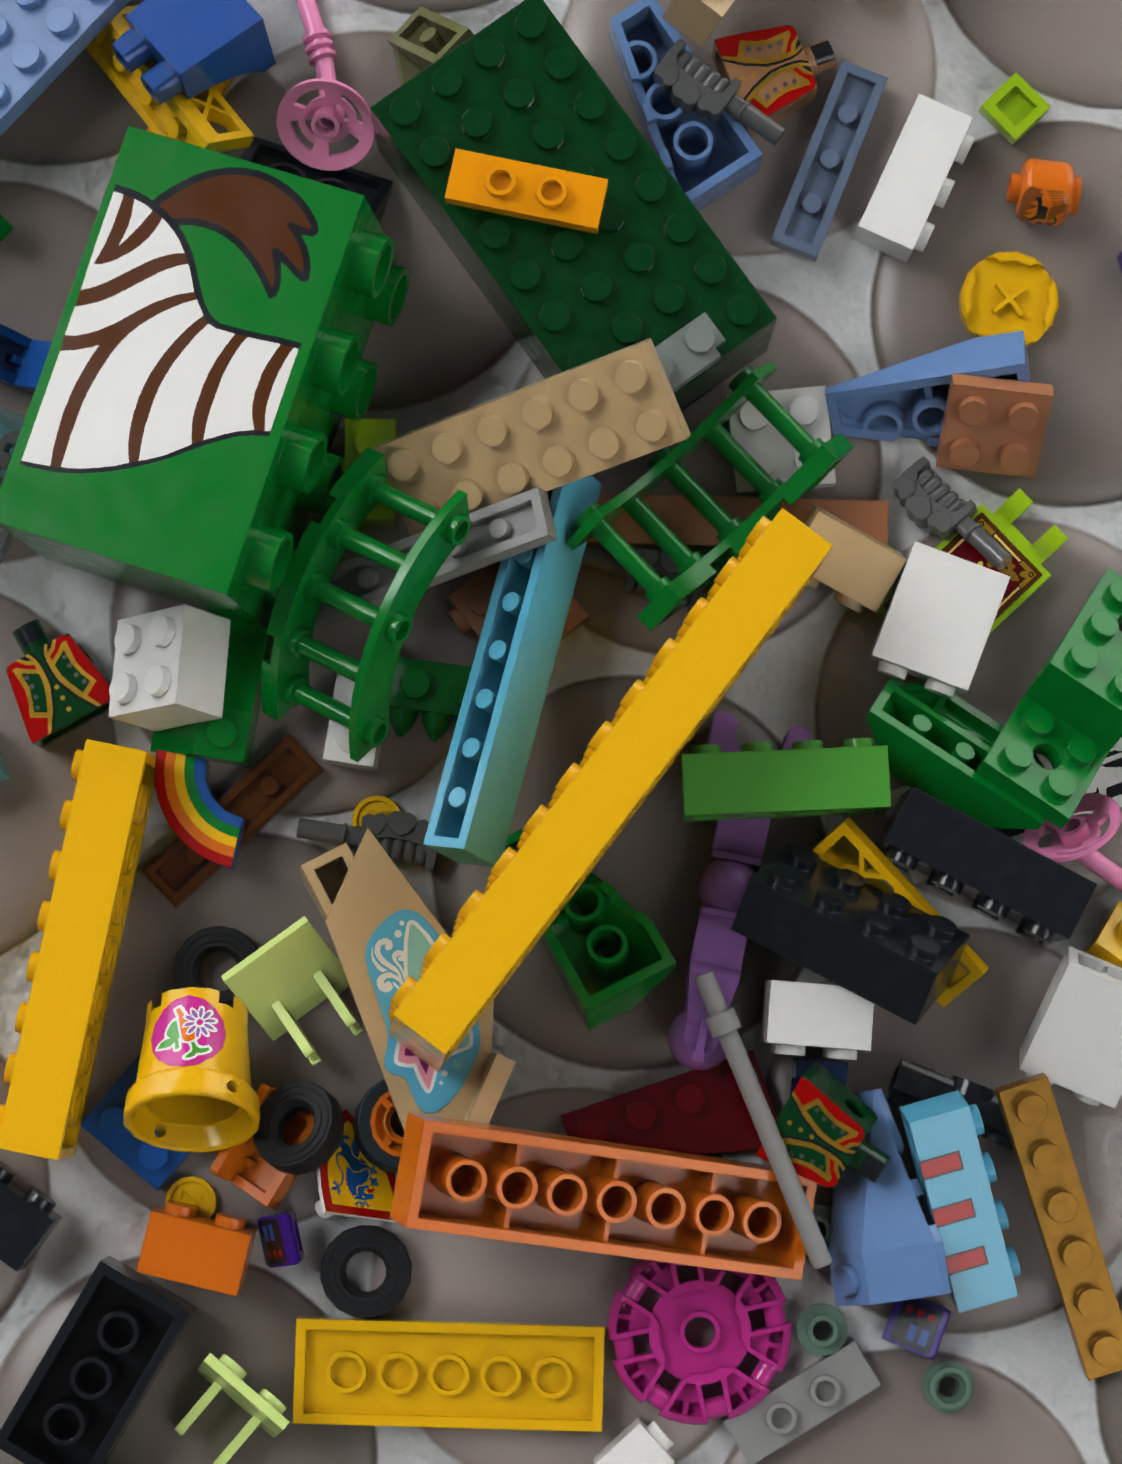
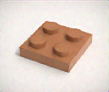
M952 373L936 452V467L1035 478L1054 398L1053 385Z

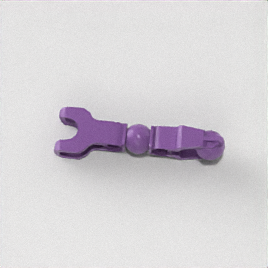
M717 710L712 719L706 744L720 745L721 752H741L736 746V727L738 721L733 713ZM792 726L783 738L781 750L792 749L793 742L810 740L811 733L809 728ZM770 818L719 820L715 824L708 860L710 863L702 870L698 880V897L702 906L698 910L685 973L684 1010L672 1020L668 1030V1046L672 1056L682 1066L692 1070H709L718 1066L726 1058L719 1038H713L705 1020V1018L709 1017V1014L694 978L713 970L728 1008L730 1007L739 983L747 937L731 930L750 878L761 867Z

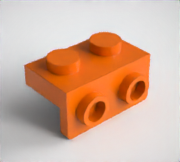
M265 1083L260 1085L256 1092L259 1097V1107H261L272 1092L277 1090L276 1088ZM299 1111L287 1121L283 1130V1138L287 1145L301 1144L311 1134L314 1127V1117L311 1111ZM253 1136L244 1143L225 1150L216 1151V1158L209 1169L217 1177L232 1182L254 1199L273 1210H277L298 1176L280 1172L262 1159L254 1144Z

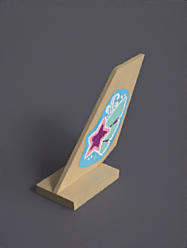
M367 827L328 913L325 924L402 1128L405 1131L408 1112L489 1124L516 1061L498 1053H492L494 1000L439 1072L389 1035L391 1020L388 1019V1012L391 1009L389 1008L391 999L409 976L419 981V976L422 973V963L425 960L424 956L443 932L447 933Z

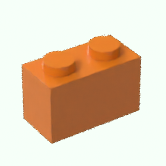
M167 1200L166 1207L158 1205L150 1213L136 1272L237 1296L243 1289L257 1229L245 1226L246 1218L230 1213L217 1212L215 1219L196 1215L197 1207L195 1205L181 1201Z

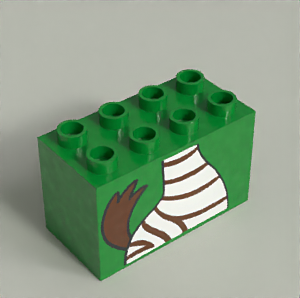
M128 126L0 487V528L49 561L268 629L275 599L286 575L291 558L298 546L309 511L325 515L335 501L328 494L344 474L345 459L331 454L330 450L341 418L344 416L360 421L371 402L377 379V364L362 357L374 322L393 326L399 318L408 291L409 269L395 264L397 257L394 253V240L391 237L385 236L365 196Z

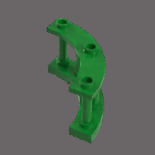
M772 361L755 370L750 365L744 368L728 385L733 392L691 432V435L686 440L682 441L674 449L671 446L660 449L647 463V466L650 468L648 472L606 504L600 506L597 502L592 503L574 521V524L579 529L566 542L572 550L595 537L647 592L644 597L650 603L641 611L637 618L650 632L687 604L685 598L699 587L704 590L713 583L732 556L737 559L739 551L746 543V538L763 516L772 521L785 502L792 506L806 491L810 493L854 448L841 433L825 443L820 437L814 440L762 386L778 369ZM747 400L800 453L798 460L803 465L785 483L780 478L774 480L722 426ZM707 440L760 494L757 499L762 505L744 522L738 516L733 519L681 465ZM667 478L718 532L716 538L720 543L705 556L699 551L693 553L642 500L664 479ZM627 512L679 567L676 571L679 576L672 581L667 576L661 578L616 531L611 523Z
M369 447L350 465L331 489L328 495L335 499V501L326 512L320 524L311 520L291 558L286 575L275 599L267 629V634L274 637L271 660H262L261 667L263 713L279 721L293 706L301 704L348 728L350 759L359 762L372 748L381 745L390 731V692L402 643L407 639L411 631L412 618L427 588L447 557L456 546L462 544L467 538L471 528L467 493L458 490L441 509L431 506L389 486L385 455ZM381 504L426 526L408 555L357 531L375 506ZM345 549L396 572L380 608L330 583L333 572ZM321 602L371 627L361 661L313 638L314 626ZM309 659L355 682L351 707L310 686Z

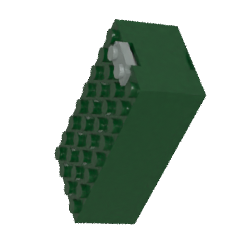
M543 0L522 1L370 107L378 150L545 379L651 338L679 407L683 411L767 351L777 317ZM455 149L608 179V188L598 234L445 203L444 197Z

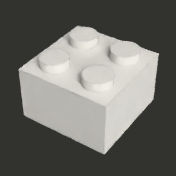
M186 604L118 620L117 632L114 638L115 654L112 681L109 688L110 704L108 718L151 731H160L222 718L231 620Z
M778 980L764 981L759 1042L771 1043V1053L805 1056L806 1046L822 1047L821 1057L857 1060L858 1050L871 1051L874 1003L839 985Z

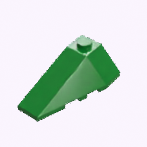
M208 611L231 620L222 718L153 731L150 751L157 752L158 749L203 758L212 762L250 767L261 705L262 660L269 659L272 636L267 634V629Z
M523 828L508 835L504 852L509 846L513 850L517 849L516 846L521 840L519 838L524 832ZM592 871L540 938L588 1030L634 1008L677 967L675 959L653 921L642 911L635 910L618 895L617 890L606 880L602 881Z

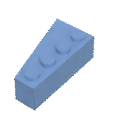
M639 0L610 19L609 40L646 141L699 211L758 173L763 154L742 123L735 121V117L726 111L722 113L716 122H711L706 117L697 116L695 111L691 113L683 112L680 107L675 106L671 102V93H664L661 85L655 83V68L669 49L679 39L683 41L684 39L675 27L662 18L665 12L657 0ZM686 43L685 50L689 51L692 54V58L695 57V55Z

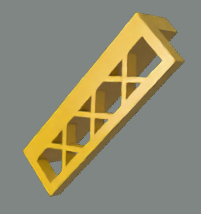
M138 5L124 7L85 48L153 133L216 152L250 147L255 135L214 86L198 94L203 101L194 97L188 100L180 92L159 105L144 88L140 78L156 66L155 63L149 59L131 73L117 60L111 45L130 29L126 15ZM207 120L225 127L228 132L218 134Z
M850 817L843 821L836 829L832 830L812 849L821 860L839 869H849L860 874L865 882L884 892H893L883 881L886 880L894 889V893L904 896L912 906L930 915L941 916ZM843 836H845L853 844V846L859 851V854L851 847V845L843 838ZM967 944L960 961L969 972L958 963L949 986L936 1000L942 1008L977 981L989 969Z

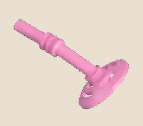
M296 0L306 33L302 37V41L306 46V54L309 56L308 62L311 66L315 67L317 78L298 83L284 95L276 116L277 131L288 152L303 164L325 171L347 169L360 162L367 155L373 144L375 131L370 107L356 90L337 81L334 66L337 53L334 50V42L331 40L330 30L324 28L317 1ZM319 89L320 96L311 100L307 106L295 103L303 94ZM342 95L346 96L355 104V106L358 108L362 116L363 121L357 120V115L353 106L345 98H343ZM309 119H312V120H311V127L309 126L308 121H307V120H309ZM291 121H298L302 134L314 144L312 148L300 140L293 129ZM349 133L359 140L354 147L345 152L330 154V143L344 140Z
M1085 793L1074 813L1094 811L1093 814L1073 815L1062 829L1045 819L1038 829L1024 830L1023 845L1057 863L1077 860L1122 892V868L1097 851L1115 835L1122 821L1121 810L1117 802L1111 797L1098 793ZM1108 818H1110V824L1107 831L1102 837H1100V826ZM1046 830L1053 832L1051 836L1052 846L1039 848V842Z

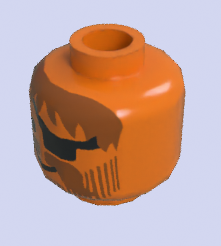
M1029 158L1022 165L1020 174H1010L1006 202L1015 203L1016 217L1022 222L1061 226L1068 216H1075L1081 196L1082 177L1075 176L1074 169L1069 163Z

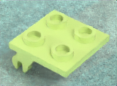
M305 916L221 975L224 983L238 999L242 1000L250 1014L270 1038L275 1041L288 1031L304 1056L308 1057L313 1067L320 1063L322 1059L297 1020L327 998L355 1037L364 1031L340 995L349 985L338 957Z
M210 1353L204 1359L197 1372L212 1385L174 1430L182 1436L221 1390L224 1391L252 1416L213 1462V1464H226L258 1426L275 1438L285 1429L290 1421L282 1415L287 1408L272 1393L263 1388L257 1394L242 1381L247 1373L233 1359L223 1354L218 1360Z

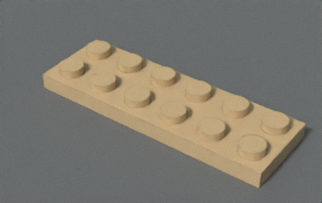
M649 338L376 445L373 450L385 455L389 486L438 509H441L458 490L467 493L469 513L536 487L546 492L684 441L691 433L652 339ZM401 514L410 536L420 533L426 528L425 525Z

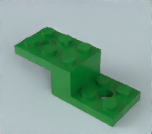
M1109 567L1096 583L1061 642L1036 672L975 771L1060 829L1070 820L1107 754L1122 737V632L1119 629V625H1122V576ZM1034 753L1046 757L1052 765V770L1041 767L1035 761Z

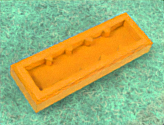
M456 148L444 198L447 204L598 234L608 188V179Z

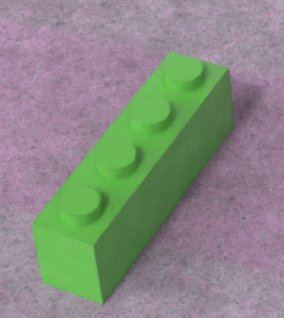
M873 738L843 740V747L823 748V741L802 740L793 742L792 749L772 750V743L753 742L742 744L741 752H721V746L716 744L695 745L690 747V754H681L679 760L682 822L886 813L891 808L888 745L874 746Z

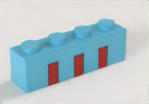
M956 1090L899 1107L917 1178L924 1193L922 1197L929 1224H936L943 1241L951 1293L948 1295L957 1311L961 1313L1018 1296L1014 1277L1021 1275V1269L1013 1246H1005L1002 1230L1009 1228V1222L1001 1199L993 1200L989 1183L996 1182L997 1176L989 1152L981 1153L977 1136L985 1134V1130L977 1105H968L961 1093Z

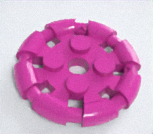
M639 1259L628 1270L631 1276L623 1289H616L610 1304L607 1320V1340L613 1341L616 1358L611 1361L617 1375L630 1394L640 1403L645 1400L659 1409V1416L671 1421L691 1425H709V1419L727 1415L730 1420L742 1415L762 1401L771 1391L768 1386L777 1371L783 1373L791 1348L792 1324L791 1321H786L782 1304L787 1302L776 1278L731 1271L743 1279L734 1293L728 1286L719 1283L726 1270L696 1267L698 1278L679 1282L676 1267L682 1266L681 1264ZM648 1286L661 1294L656 1299L652 1311L639 1303ZM763 1308L766 1325L751 1329L747 1311ZM695 1317H705L714 1325L713 1338L702 1346L691 1344L685 1337V1327ZM648 1333L652 1351L636 1353L632 1336ZM747 1351L760 1359L751 1375L737 1368ZM664 1369L680 1379L671 1392L656 1383ZM721 1381L723 1395L704 1399L701 1385Z

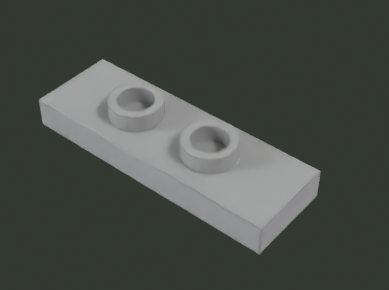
M852 1339L845 1343L837 1352L822 1357L772 1388L764 1399L752 1409L730 1420L728 1416L722 1420L748 1464H755L880 1387L881 1383L858 1345Z

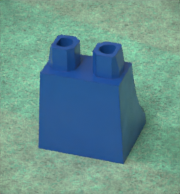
M144 0L126 15L130 29L111 45L117 60L128 72L132 73L149 59L155 63L156 66L140 78L144 88L159 105L180 92L189 100L223 81L242 74L265 72L276 64L264 20L246 0Z

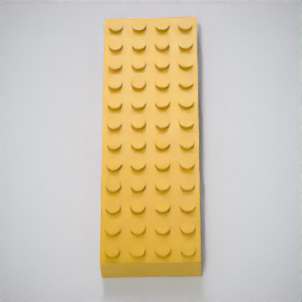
M781 508L772 521L765 516L759 520L746 538V543L739 551L737 559L734 556L729 559L715 578V583L707 593V598L700 597L684 618L683 625L677 632L675 640L669 638L652 660V665L646 672L647 676L643 681L637 679L623 697L612 722L610 723L606 720L587 745L588 748L583 754L584 758L578 765L574 762L555 786L556 790L551 796L552 799L548 804V808L541 804L522 829L524 832L519 838L521 840L516 846L517 849L513 850L509 846L490 871L491 875L487 879L488 883L484 887L486 889L483 894L476 889L462 906L455 920L456 924L453 927L452 938L443 932L424 956L425 960L422 963L423 967L419 981L409 976L391 999V1005L389 1006L391 1009L388 1012V1019L391 1020L389 1035L437 1072L444 1066L794 606L833 547L831 543L784 508Z

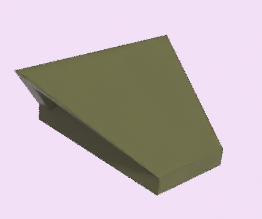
M420 6L388 40L389 44L393 47L400 84L403 85L474 35L472 31L466 26Z

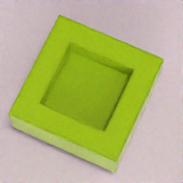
M1016 72L980 106L978 112L1014 145L1048 113L1051 106Z

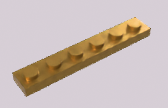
M1042 1072L994 1088L1083 1373L1090 1381L1122 1370V1314L1048 1076Z

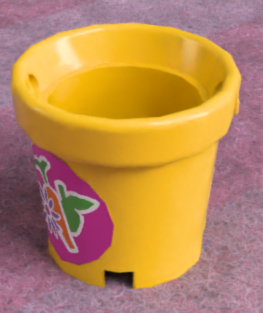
M187 987L162 993L161 1006L154 1008L152 1000L147 1004L146 1025L136 1083L128 1090L124 1107V1126L135 1138L153 1147L171 1151L204 1153L225 1150L244 1143L258 1131L260 1121L259 1097L251 1087L247 1028L248 1009L242 1000L234 996L232 1008L227 1004L219 1003V990Z

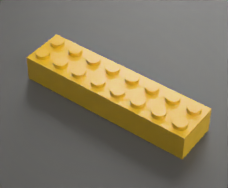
M86 739L84 750L77 749L71 766V779L77 780L73 800H65L60 816L59 827L61 830L66 831L62 851L55 850L53 852L49 866L48 878L55 881L51 901H43L38 916L37 930L43 931L40 951H33L31 953L26 971V981L32 982L28 1003L21 1002L15 1020V1032L21 1033L17 1054H9L4 1070L3 1081L6 1084H10L6 1105L0 1104V1149L57 1161L75 1156L81 1130L80 1124L83 1121L155 789L154 770L156 757L147 751Z

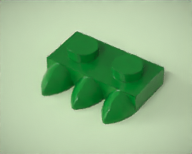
M398 657L389 700V719L398 737L404 736L413 727L419 712H422V721L427 735L434 742L440 739L451 725L453 717H456L457 722L472 667Z

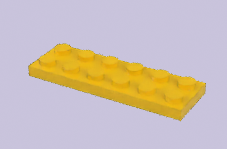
M297 1317L293 1424L602 1432L605 1326Z

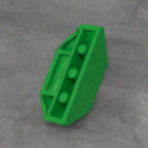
M889 679L865 716L877 746L888 745L889 773L910 787H915L991 828L1038 829L1045 820L1044 817L975 772L1003 725L955 694L951 699L924 689L925 684H902L900 680ZM1034 753L1035 761L1045 768L1036 753Z

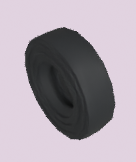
M214 926L200 929L184 941L176 954L173 968L176 989L187 987L208 988L202 982L199 971L201 963L209 954L218 951L226 952L238 964L258 950V947L250 937L235 928ZM230 988L220 991L219 1003L227 1004L233 1008L235 994Z
M304 1081L284 1084L272 1092L261 1105L259 1129L253 1135V1141L261 1158L278 1171L294 1175L313 1172L328 1162L338 1149L344 1133V1114L336 1098L318 1084ZM299 1111H311L314 1117V1127L311 1134L301 1144L287 1145L283 1138V1130L287 1121Z
M358 1225L344 1230L329 1243L321 1260L320 1280L325 1295L338 1310L353 1317L374 1318L390 1312L403 1300L411 1283L412 1263L406 1246L394 1233L380 1226ZM362 1251L377 1254L384 1261L386 1267V1277L383 1283L372 1291H360L354 1288L346 1275L347 1264L350 1258Z

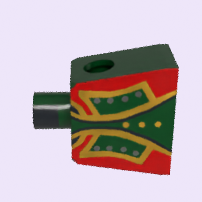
M39 619L30 621L13 632V636L25 656L9 664L6 667V672L32 744L43 748L109 711V688L111 682L74 637L67 633L51 641Z
M815 1061L803 1074L775 1121L797 1175L824 1187L834 1188L848 1167L875 1183L891 1158L865 1141L878 1119L876 1113ZM761 1145L756 1155L769 1162L763 1145Z

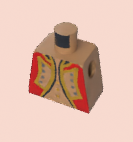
M783 25L720 37L714 40L712 58L717 71L721 74V78H728L730 83L735 77L742 81L737 95L746 101L749 100L751 105L777 123L810 105L814 101L817 92L814 75L836 67L835 55L827 39L802 48L793 25ZM742 123L751 138L758 135Z

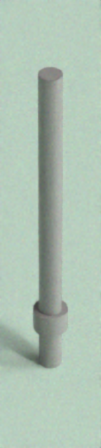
M713 970L699 975L694 980L709 1014V1017L705 1018L710 1033L713 1038H719L814 1270L825 1267L833 1262L737 1030L742 1026L734 1007L728 1008Z

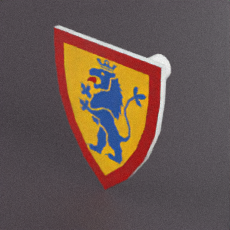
M344 1109L342 1111L344 1114V1133L339 1147L329 1161L317 1169L320 1200L315 1203V1210L323 1219H328L332 1215L397 1223L390 1218L396 1183L394 1173L382 1171L366 1160L356 1144L353 1131L354 1117Z

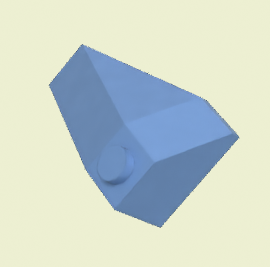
M1024 331L972 338L825 388V397L833 434L838 435L841 433L843 436L891 442L898 437L926 440V446L938 447L952 373L1031 382Z
M882 1089L852 1092L871 1108L878 1117L865 1141L891 1158L875 1183L848 1167L843 1177L833 1188L828 1251L833 1261L830 1264L836 1305H876L951 1293L943 1241L936 1224H927L918 1198L924 1195L918 1178L909 1179L901 1159L904 1143Z

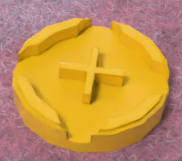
M1017 251L997 252L986 257L985 260L980 261L966 275L958 296L959 315L968 333L976 338L1023 330L1026 347L1037 343L1052 326L1059 307L1058 288L1053 277L1050 278L1048 272L1043 269L1044 266L1037 259Z

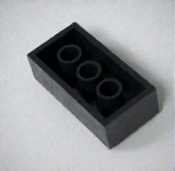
M915 787L901 794L875 843L879 850L884 853L886 858L900 872L908 874L909 870L914 871L915 869L929 876L925 884L930 888L951 898L954 894H962L972 899L973 903L970 906L972 910L996 922L999 918L1003 920L1007 918L1019 924L1015 932L1039 945H1043L1044 942L1051 944L1055 941L1070 939L1097 886L1095 882Z
M790 843L785 845L750 878L731 930L914 1025L920 1021L949 986L970 937L969 934L957 929V926L951 920L938 915H930L912 906L904 896L894 892H884L865 882L860 874L849 869H839L821 860L813 850L803 846H794Z
M111 1256L100 1260L0 1429V1449L24 1464H106L197 1307Z

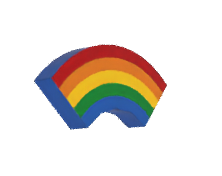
M157 749L154 770L155 788L161 810L175 834L194 852L210 862L234 870L246 821L237 815L227 812L215 800L208 782L209 762L203 758Z

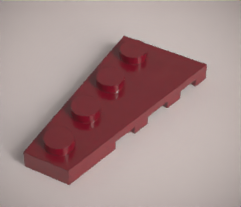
M747 1051L748 1057L751 1061V1064L758 1078L762 1091L765 1095L769 1108L772 1112L774 1120L776 1121L777 1118L772 1103L770 1101L754 1051ZM727 1058L718 1066L709 1070H691L561 1114L567 1136L689 1154L758 1150L762 1145Z

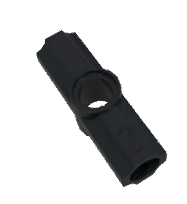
M900 1059L888 1087L887 1101L905 1106L958 1090L968 1105L976 1104L979 1109L985 1134L979 1136L1013 1150L994 1090L955 1075L950 1078L934 1072L930 1068Z

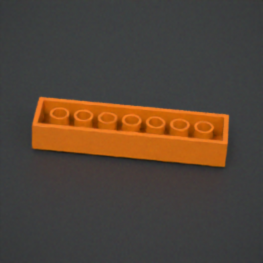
M409 1112L407 1114L390 1218L406 1228L802 1280L806 1250L771 1165ZM797 1175L813 1212L817 1183Z

